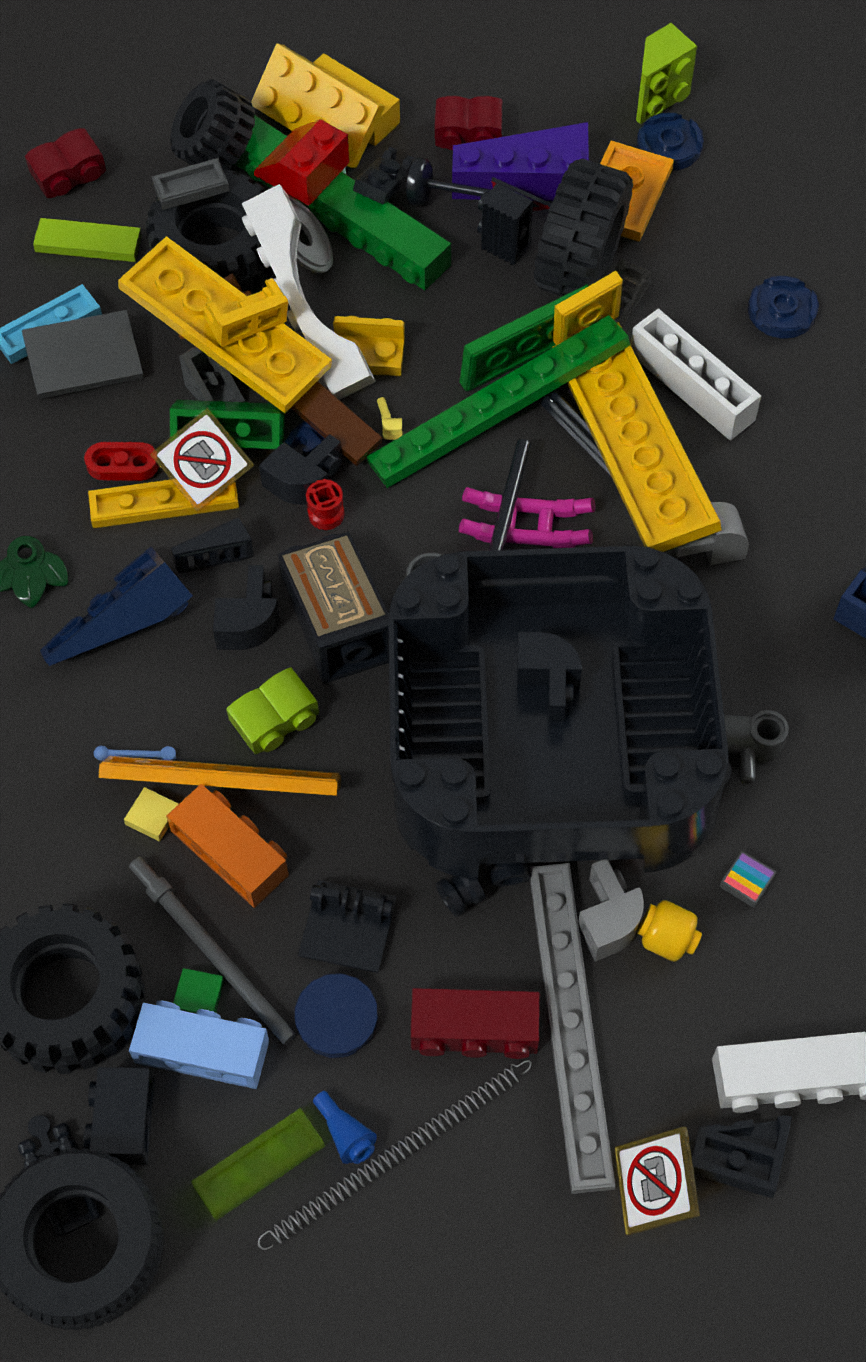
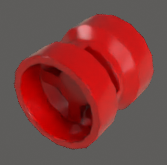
M326 479L317 480L312 483L306 492L310 523L321 530L336 528L342 523L345 515L341 487L336 482Z

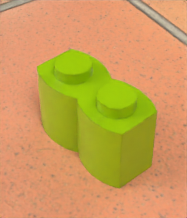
M292 667L275 674L259 688L244 694L226 709L229 721L254 754L275 750L282 744L287 733L307 729L315 722L316 715L319 714L318 701Z

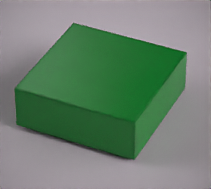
M183 968L173 1003L178 1005L181 1011L196 1014L197 1010L204 1009L216 1013L224 985L223 976Z

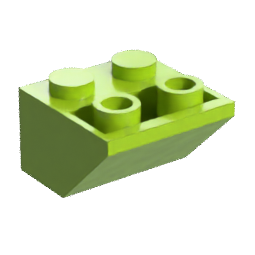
M672 23L645 39L636 121L639 124L644 123L649 117L662 113L676 102H682L691 91L697 45Z

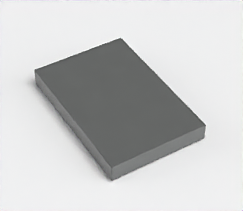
M127 310L22 330L38 399L143 379V371Z

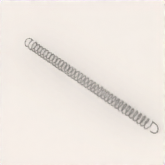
M523 1061L517 1066L511 1064V1071L509 1069H504V1075L498 1073V1080L492 1077L491 1084L488 1082L484 1083L485 1089L481 1086H478V1093L475 1091L471 1092L472 1098L468 1095H465V1102L462 1100H458V1106L452 1104V1112L449 1109H445L446 1117L443 1114L439 1113V1121L435 1118H432V1125L425 1122L426 1131L422 1127H418L419 1135L416 1132L412 1131V1139L408 1136H405L404 1139L406 1145L402 1141L398 1140L399 1149L396 1146L392 1145V1153L388 1150H385L384 1154L386 1159L380 1154H378L377 1156L379 1163L376 1160L371 1159L372 1168L368 1164L364 1163L365 1172L360 1168L357 1169L359 1178L354 1173H351L350 1177L352 1182L345 1177L343 1179L345 1187L340 1182H337L336 1185L339 1193L333 1187H330L331 1196L327 1192L323 1191V1197L325 1202L319 1196H316V1202L318 1204V1207L312 1201H309L311 1211L306 1206L302 1205V1211L304 1213V1216L299 1211L295 1210V1215L298 1222L291 1215H288V1220L291 1227L285 1220H281L283 1230L278 1225L274 1224V1229L277 1236L271 1230L265 1232L258 1239V1247L262 1250H268L274 1246L271 1245L268 1248H263L260 1246V1239L268 1232H270L275 1237V1239L280 1244H282V1240L279 1236L277 1228L287 1239H289L288 1233L285 1229L283 1222L292 1231L293 1234H296V1231L291 1222V1219L298 1225L300 1229H303L298 1214L304 1219V1221L308 1225H310L309 1219L306 1215L304 1208L315 1220H317V1217L314 1213L311 1204L314 1205V1207L320 1212L321 1215H324L318 1199L325 1205V1207L328 1210H331L328 1201L325 1197V1194L337 1206L338 1204L333 1195L332 1190L341 1198L342 1201H344L345 1199L341 1193L339 1185L346 1191V1193L349 1196H351L350 1190L345 1180H347L350 1183V1185L355 1189V1191L358 1192V1188L354 1182L352 1175L360 1182V1184L363 1187H365V1184L361 1178L359 1171H361L364 1174V1176L369 1180V1182H372L366 1166L374 1173V1175L377 1178H379V1175L374 1167L373 1161L378 1165V1167L383 1171V1173H385L386 1171L381 1163L380 1157L387 1163V1165L390 1168H392V1165L388 1159L386 1152H388L391 1155V1157L396 1161V1163L399 1164L393 1147L400 1153V1155L404 1159H406V1157L401 1149L400 1143L412 1155L413 1153L408 1145L406 1138H408L417 1148V1150H419L413 1133L421 1140V1142L425 1146L426 1143L421 1135L420 1129L429 1137L431 1141H433V1139L428 1131L427 1125H429L433 1129L437 1136H440L434 1125L433 1120H435L441 1126L444 1132H446V1129L441 1121L440 1115L449 1123L451 1127H453V1125L449 1120L447 1111L459 1123L460 1121L458 1120L455 1114L453 1106L459 1110V1112L463 1115L464 1118H466V1116L461 1108L460 1102H462L470 1111V1113L473 1114L466 1097H468L474 1103L477 1109H479V1106L475 1101L473 1093H475L482 1100L484 1105H486V1102L484 1101L480 1093V1088L489 1096L491 1100H493V1098L489 1094L486 1084H488L495 1091L497 1096H499V1093L497 1092L494 1086L493 1079L502 1087L504 1091H506L500 1080L499 1075H501L512 1087V1084L510 1083L507 1077L506 1070L519 1083V1080L514 1074L512 1066L519 1067L523 1063L529 1062L530 1066L525 1072L522 1073L524 1074L531 1068V1061Z

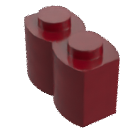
M445 96L436 99L435 146L453 150V145L502 137V99L492 96H479L471 99L460 96Z
M85 128L69 131L55 142L41 144L25 155L29 172L46 198L65 195L77 184L95 181L107 171L102 153Z

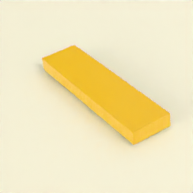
M235 475L200 504H197L177 479L88 491L93 528L239 508Z

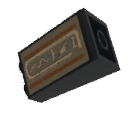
M349 531L342 534H330L319 541L307 545H295L277 554L280 574L323 684L389 663V613Z

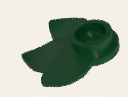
M20 536L10 543L7 549V557L0 561V592L13 588L17 598L24 605L33 609L42 598L46 584L56 587L68 585V573L62 559L56 554L46 552L38 539L32 536ZM24 548L32 550V555L27 559L19 557V552Z

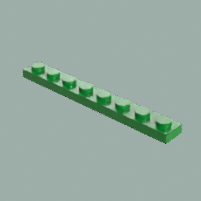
M608 315L368 455L369 466L383 484L389 488L630 346L629 336Z

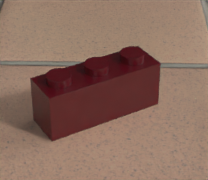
M412 989L411 1050H419V1053L425 1056L444 1055L445 1051H460L463 1056L472 1058L484 1057L487 1055V1052L504 1053L505 1057L512 1059H523L529 1057L530 1054H537L539 1044V992Z

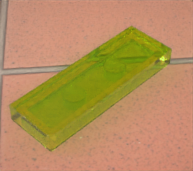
M299 1108L191 1181L215 1221H217L318 1152L325 1145L302 1109Z

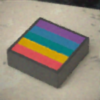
M741 851L722 879L719 887L755 908L777 872Z

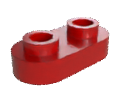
M99 442L90 446L84 456L88 473L97 480L143 481L153 477L159 468L156 450L153 446L144 442ZM104 463H109L108 466H100ZM141 463H144V464H145V465H143V466L136 467L138 464H141Z

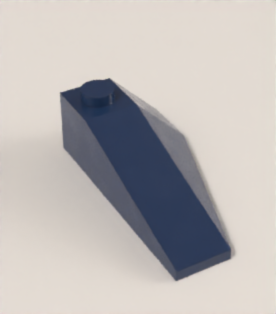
M149 547L113 578L118 583L114 589L104 594H97L90 601L91 605L87 609L88 614L84 618L78 616L70 620L40 652L46 663L51 666L161 622L169 615L174 617L187 607L188 600L193 595L152 547Z

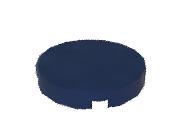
M660 113L649 117L644 122V126L639 129L637 135L638 149L674 159L672 171L687 168L696 162L700 157L704 143L703 132L698 124L692 119L690 121L682 119V115L677 113Z
M773 276L765 279L763 284H760L758 287L756 285L752 290L748 303L749 318L756 328L768 336L781 339L795 338L806 333L814 325L819 308L815 292L813 290L810 292L805 287L803 281L789 276Z
M345 974L324 975L310 982L300 993L295 1006V1025L303 1042L314 1053L329 1058L348 1057L356 1053L358 1049L367 1045L373 1038L378 1024L377 1002L372 992L359 979Z

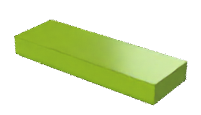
M40 218L33 246L35 252L136 262L142 233L141 228Z

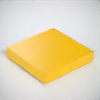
M617 271L610 273L555 305L553 341L556 345L608 315L613 320L619 317L623 279Z

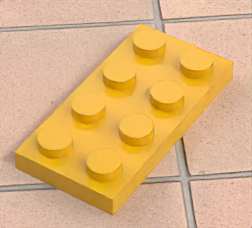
M276 43L251 100L253 107L291 131L321 119L347 133L350 162L347 166L351 168H357L385 106L290 48Z

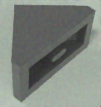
M196 346L179 356L185 386L197 400L245 401L230 372Z

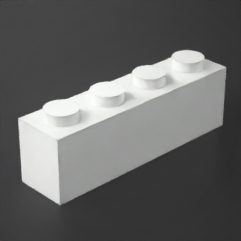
M659 308L633 327L630 345L638 361L731 441L755 422L761 395Z
M866 1032L717 1046L712 1058L720 1108L732 1107L733 1112L736 1113L754 1111L759 1108L758 1105L775 1103L776 1108H791L800 1105L801 1100L817 1099L819 1104H831L842 1101L844 1099L843 1096L859 1094L860 1099L866 1100Z

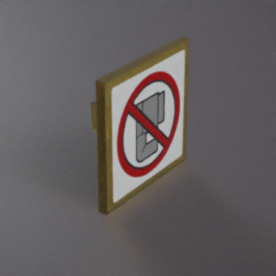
M208 408L150 453L197 512L254 467L251 460Z
M680 1127L615 1147L625 1232L627 1235L700 1216L687 1127Z

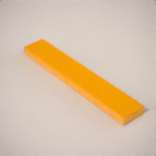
M108 756L99 764V778L187 785L203 784L204 786L333 796H337L341 788V775L334 772Z

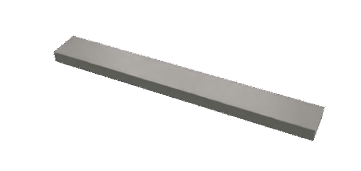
M570 863L529 867L571 1194L614 1190L615 1179Z

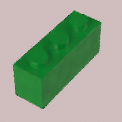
M177 399L170 408V443L205 415L210 417L232 446L236 448L277 449L284 441L285 413L270 403Z

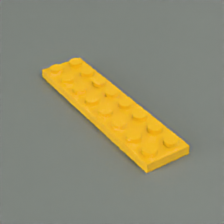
M631 345L567 382L645 547L665 552L722 531L720 519Z

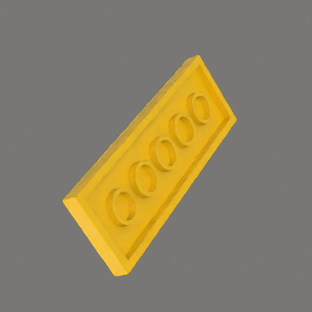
M167 236L118 280V287L121 291L283 413H286L331 368L332 359L284 323L221 347L204 318V310L208 309L206 303L214 301L217 307H221L247 296Z

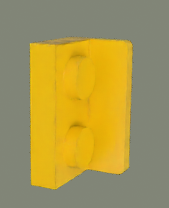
M356 316L334 317V332L354 342L360 348L372 374L401 376L405 347L404 321L390 318H359Z

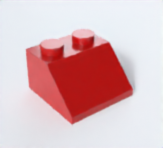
M321 119L295 128L254 170V176L274 187L280 184L288 195L309 206L350 163L348 134Z

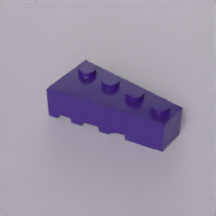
M588 122L453 145L452 183L492 189L491 180L494 177L540 199L553 201L556 190L562 181L565 171L568 170V166L575 160H589ZM452 192V199L480 200L481 196Z

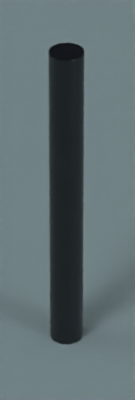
M519 439L516 443L488 551L504 550L531 447V443L528 440Z

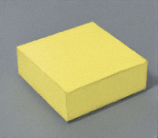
M144 787L124 818V822L127 826L160 842L169 828L166 815L178 803Z

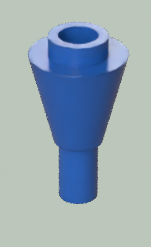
M326 1091L317 1094L313 1099V1103L327 1120V1126L341 1161L345 1164L352 1162L359 1164L368 1159L375 1150L374 1144L377 1140V1135L347 1112L340 1110Z

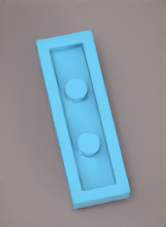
M81 284L1 327L0 350L8 361L13 364L27 356L22 336L23 329L102 315L101 308L84 285Z

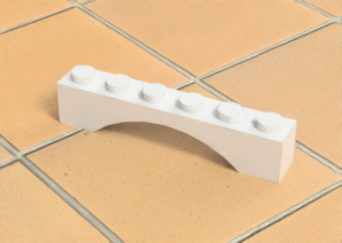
M278 184L243 202L242 206L247 214L242 217L243 223L251 237L257 235L261 247L256 249L265 268L272 267L276 276L274 280L283 295L288 299L291 310L287 311V316L295 331L301 329L305 340L332 359L331 368L318 382L339 400L376 382L360 348L354 342L337 335L322 324L306 301L297 268V246L302 224L285 190Z

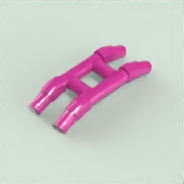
M465 488L462 501L477 505L479 508L487 511L499 512L502 494ZM517 497L506 543L553 546V548H575L577 545L592 544L593 533L591 529L578 531L554 530L552 532L554 515L555 517L567 518L578 516V514L595 512L594 498L575 500V498L557 499L556 501ZM517 512L539 514L538 529H515ZM463 518L459 525V532L473 536L477 540L490 543L495 525L483 522L477 523Z

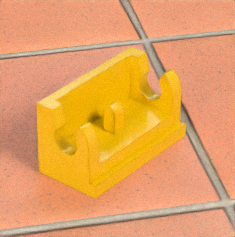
M273 278L265 280L267 286L262 291L221 307H217L214 301L206 303L208 309L204 310V318L221 347L287 322L288 299L283 295Z

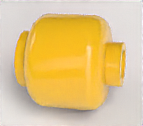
M667 900L661 901L657 906L650 904L637 934L642 936L644 948L674 962L681 959L685 952L692 955L702 936V932L696 930L697 916L693 912Z

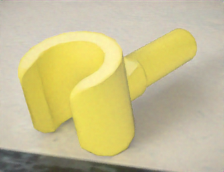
M378 398L377 403L382 415L383 439L396 440L402 436V418H391L385 398Z

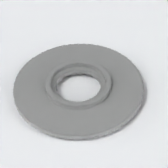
M288 196L302 224L301 229L305 232L310 242V246H306L298 239L297 262L312 272L325 273L333 264V251L329 238L314 214L302 203Z

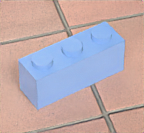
M157 1001L156 1005L143 1002L129 1048L134 1063L257 1089L269 1045L266 1028H261L262 1025L259 1022L247 1018H238L237 1022L221 1019L219 1014L204 1009L197 1010L196 1014L181 1011L178 1005L167 1001Z

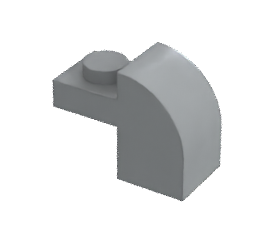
M711 502L720 519L722 531L674 548L677 557L705 552L711 566L746 559L749 542L737 508L726 502Z
M608 860L593 863L589 878L601 903L581 911L578 920L580 933L595 962L625 949L634 940L644 909V900L640 887L626 892L627 886L621 872L618 869L613 870Z

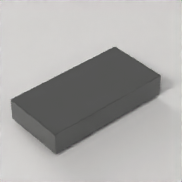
M218 158L152 176L153 186L163 210L229 192V184Z

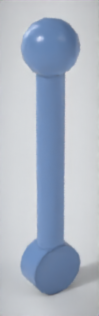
M101 745L95 748L94 757L100 761L105 760L108 756L157 758L175 761L176 752L170 746L162 748L161 751L113 750Z

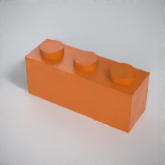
M200 784L166 815L170 830L255 908L289 876L286 862L288 857L277 843L272 840L269 843L264 841L258 835L259 830L257 826L247 816L242 815L239 818L230 810L231 804L223 794L217 790L211 793L203 784Z

